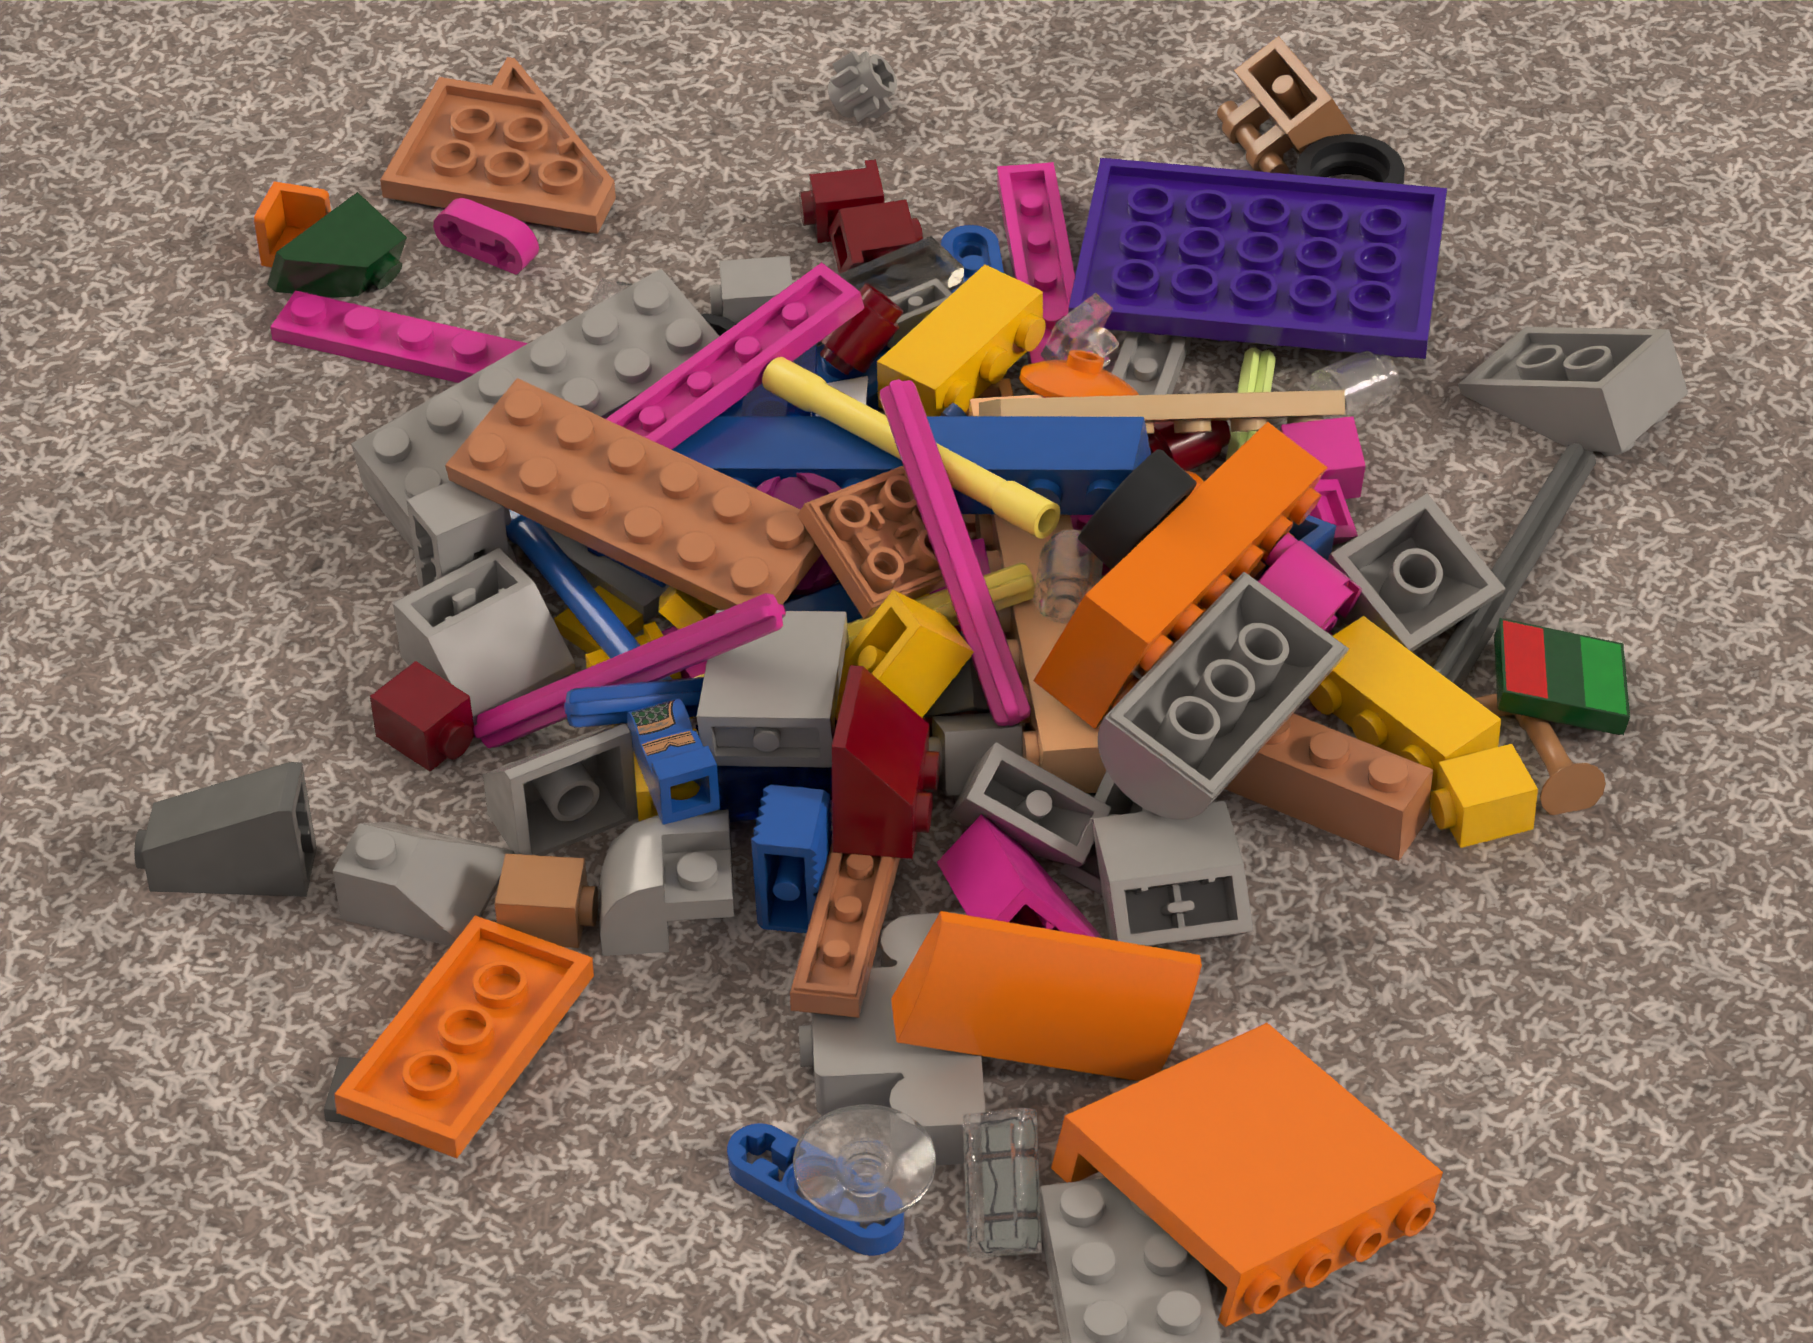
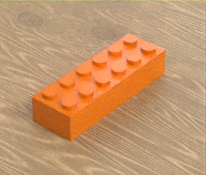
M1267 422L1085 594L1033 681L1096 729L1117 703L1243 572H1246L1256 581L1259 579L1266 568L1263 562L1266 561L1277 543L1289 533L1293 526L1292 522L1294 521L1297 525H1300L1319 502L1322 495L1314 488L1328 467Z

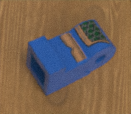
M676 698L628 712L627 726L631 731L633 752L662 825L719 810L717 763L709 746L704 747L697 731H693L689 715L682 700ZM689 781H694L700 786L699 792L689 799H671V786Z

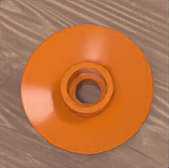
M1083 350L1069 351L1067 360H1048L1025 365L1021 368L1019 380L1025 387L1046 398L1139 395L1123 379L1102 369L1104 364L1103 357Z

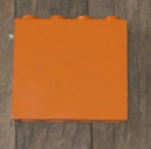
M1268 1023L1065 1115L1051 1169L1066 1183L1081 1181L1100 1172L1227 1287L1218 1321L1224 1327L1252 1313H1265L1281 1298L1305 1286L1313 1288L1319 1285L1330 1273L1355 1260L1357 1262L1366 1261L1379 1248L1404 1235L1411 1237L1418 1234L1428 1225L1435 1213L1436 1205L1434 1199L1443 1174L1437 1166Z

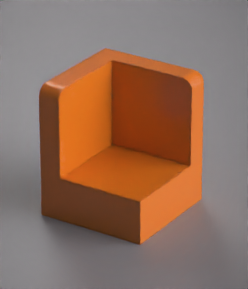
M273 182L254 216L261 266L272 268L278 250L331 212L329 193L326 190Z

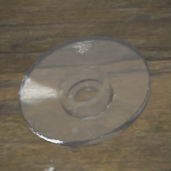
M873 1104L846 1106L821 1116L803 1132L794 1151V1177L803 1196L817 1209L830 1216L855 1222L884 1220L910 1209L929 1190L936 1170L935 1148L926 1130L912 1117L899 1110Z

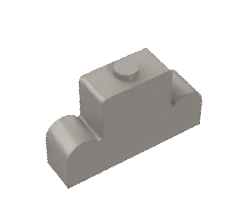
M951 912L966 915L965 912ZM939 913L901 916L890 922L882 931L880 941L881 967L871 969L859 1018L812 1013V1025L799 1026L800 1066H814L816 1109L819 1114L823 1116L890 1113L891 1142L894 1151L902 1159L912 1164L925 1166L981 1163L983 1155L979 1152L978 1137L986 1125L981 1056L896 1042L891 998Z

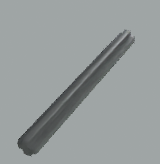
M1579 443L1568 445L1491 569L1493 574L1506 588L1503 594L1458 623L1432 668L1459 688L1463 685L1495 632L1499 619L1504 617L1596 464L1594 453L1584 450Z

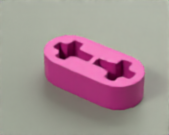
M454 199L434 219L433 228L443 246L515 275L519 274L539 252L537 238L525 223L469 199Z

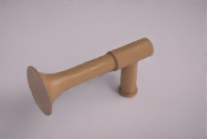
M1497 693L1474 698L1498 717L1514 715L1520 727L1528 734L1549 774V778L1543 785L1540 794L1542 807L1549 814L1558 815L1587 809L1597 803L1603 795L1606 785L1603 772L1597 766L1588 763H1573L1549 721L1498 710Z

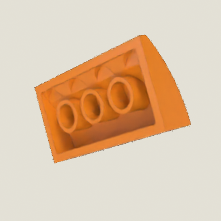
M940 911L891 998L896 1042L1128 1080H1143L1161 1072L1173 1049L1196 989L1202 967L1201 958L1198 954Z

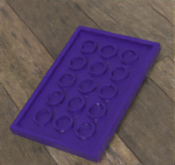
M1100 158L1069 303L1068 326L1426 359L1447 188Z

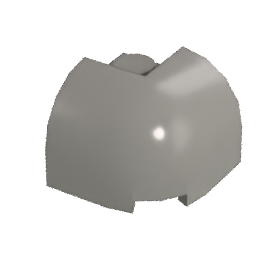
M728 809L712 811L662 825L659 815L632 824L611 841L602 866L599 882L602 956L669 952L668 921L734 917L732 845Z

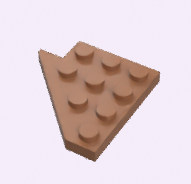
M511 57L506 58L492 85L439 77L380 179L383 198L446 208L454 199L465 198L517 218L520 221L598 234L616 199L613 178L519 62Z

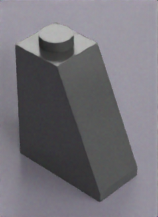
M287 762L154 802L147 829L138 830L134 848L137 869H145L150 892L307 897L317 846L302 762Z

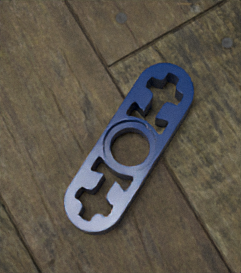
M763 1123L751 1124L742 1127L731 1136L727 1145L728 1168L732 1179L741 1187L859 1254L869 1256L885 1254L897 1247L903 1239L905 1230L904 1208L900 1199L889 1190L775 1126ZM766 1150L771 1151L772 1163L763 1158L757 1159L753 1164L747 1162L748 1152L759 1156ZM779 1170H781L782 1172L785 1173L784 1176H783L782 1181H780V1182H779ZM811 1181L826 1182L835 1189L830 1197L821 1201H808L796 1193L799 1187ZM850 1196H852V1208L846 1205ZM878 1214L885 1216V1226L872 1223L866 1229L860 1227L859 1215L868 1220L874 1219Z

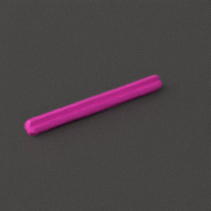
M894 380L880 390L879 398L964 639L974 651L971 658L993 721L998 726L1017 725L1020 721L1030 716L1031 707L916 385L911 380Z
M764 593L480 713L477 716V725L473 728L476 738L481 739L487 748L500 747L567 719L564 703L566 702L567 692L571 689L658 681L780 630L783 626L782 618L786 616L785 608L782 604H778L773 594Z

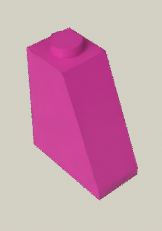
M982 814L937 861L966 915L1103 938L1033 855Z

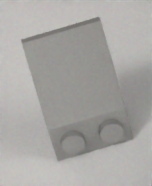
M1525 327L1458 383L1461 395L1565 447H1568L1570 444L1579 443L1584 450L1598 451L1604 456H1615L1630 450L1635 445L1636 439L1653 424L1665 419L1668 416V411L1688 394L1669 329Z

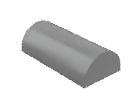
M1243 572L1104 717L1098 731V749L1104 767L1120 790L1147 811L1165 818L1177 820L1196 817L1207 809L1341 662L1349 648L1246 572Z

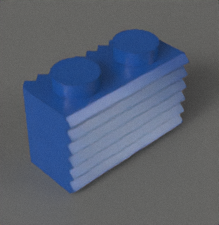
M769 785L763 789L764 797L761 798V807L758 808L759 817L756 818L754 837L751 838L757 924L762 929L807 934L832 844V822L830 821L832 813L830 812L831 804L829 803L831 795L821 789Z

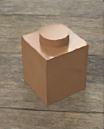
M505 854L495 899L497 923L562 947L579 948L583 926H595L599 904L598 887L587 885L585 858Z

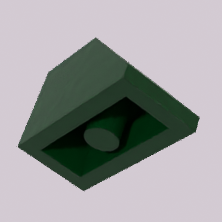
M357 192L276 252L267 285L274 292L293 294L295 291L332 298L359 296L372 285H375L378 289H383L397 277L402 269V263L399 260L407 237Z

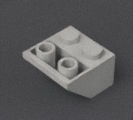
M500 548L393 602L401 658L409 666L417 661L468 694L471 699L474 725L477 724V716L480 713L554 683L576 671L575 661L536 584Z
M1226 801L1212 802L1201 814L1189 819H1169L1149 811L1092 819L1108 937L1110 940L1152 947L1240 935L1253 931L1244 863Z

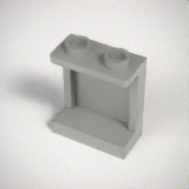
M716 610V614L724 610ZM785 611L786 616L782 618L783 626L780 630L707 660L697 712L699 738L704 747L709 746L717 766L832 767V742L836 729L837 701L845 650L850 645L846 612Z

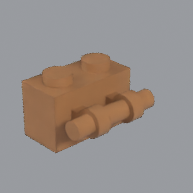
M1277 36L1234 70L1252 97L1239 107L1235 102L1227 101L1217 110V116L1223 123V133L1231 143L1239 142L1246 151L1247 162L1254 171L1288 174L1289 168L1283 161V154L1291 148L1300 155L1310 144L1324 137L1340 134L1356 135L1332 97L1280 36ZM1269 119L1274 127L1262 135L1259 132L1260 125Z

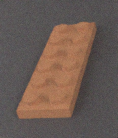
M519 378L513 382L445 465L449 481L719 610L729 609L764 593L773 594L778 604L783 605L822 554L797 516L800 509Z

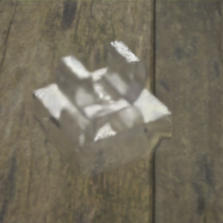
M1094 293L1056 322L1041 356L1046 361L1067 360L1068 353L1071 350L1088 351L1104 358L1102 368L1104 369L1111 361L1107 355L1119 346L1114 335L1103 328L1113 308L1097 293Z

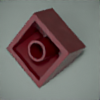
M850 665L832 742L833 853L913 859L917 833H929L932 793H927L926 791H937L940 752L929 751V724L864 666Z

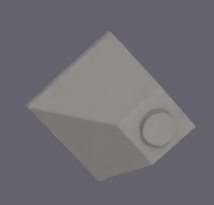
M396 822L359 823L333 869L340 917L342 920L451 946L475 915L482 916L499 884L505 854H514V851Z

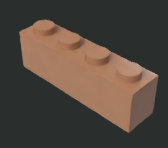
M1293 713L1225 789L1399 861L1429 819L1433 769Z

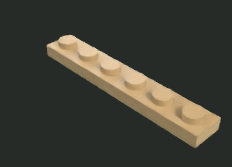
M1344 390L1008 398L979 402V416L1144 417L1147 434L1154 433L1155 422H1174V433L1211 432V421L1230 420L1231 432L1258 431L1267 423V419H1287V424L1345 415Z

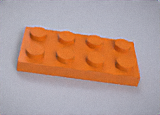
M475 915L335 1092L337 1113L457 1159L594 977L593 957Z

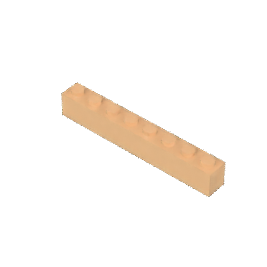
M1038 394L970 399L969 416H979V402L1008 398H1043V396ZM975 514L977 539H984L985 545L989 547V551H986L990 572L992 573L1018 563H1025L1031 571L1036 586V596L1033 599L996 611L1002 629L1007 634L1006 640L1031 707L1030 716L1019 723L1025 724L1026 732H1022L1023 758L1085 793H1096L1106 773L1098 749L1100 725L1094 729L1033 681L1087 593L1070 515H1060L1059 522L1054 531L1046 538L1039 539L995 514Z

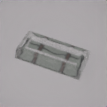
M1016 1108L963 1114L967 1256L972 1258H990L1042 1253L1037 1110Z

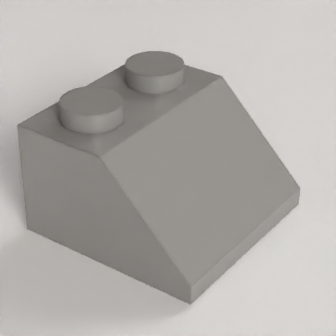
M1428 493L1330 553L1327 560L1362 588L1357 602L1346 618L1336 612L1341 621L1348 626L1364 616L1411 652L1499 597L1506 589Z
M625 723L601 727L483 774L488 816L509 848L514 851V854L544 856L638 818L631 731Z

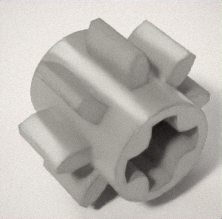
M852 51L832 64L837 74L830 78L828 94L832 104L839 113L847 118L855 116L857 121H861L866 117L878 118L892 109L891 103L887 98L895 94L897 79L893 69L883 57L877 54L870 56L867 51L857 55Z

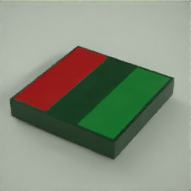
M1502 618L1499 619L1494 634L1498 710L1616 735H1624L1630 719L1623 643Z

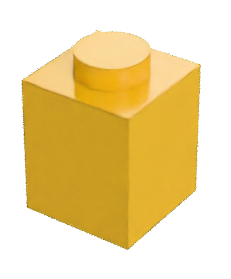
M1508 744L1439 762L1437 786L1435 791H1431L1430 809L1437 827L1440 830L1449 828L1459 847L1463 848L1533 830L1538 788L1513 744Z

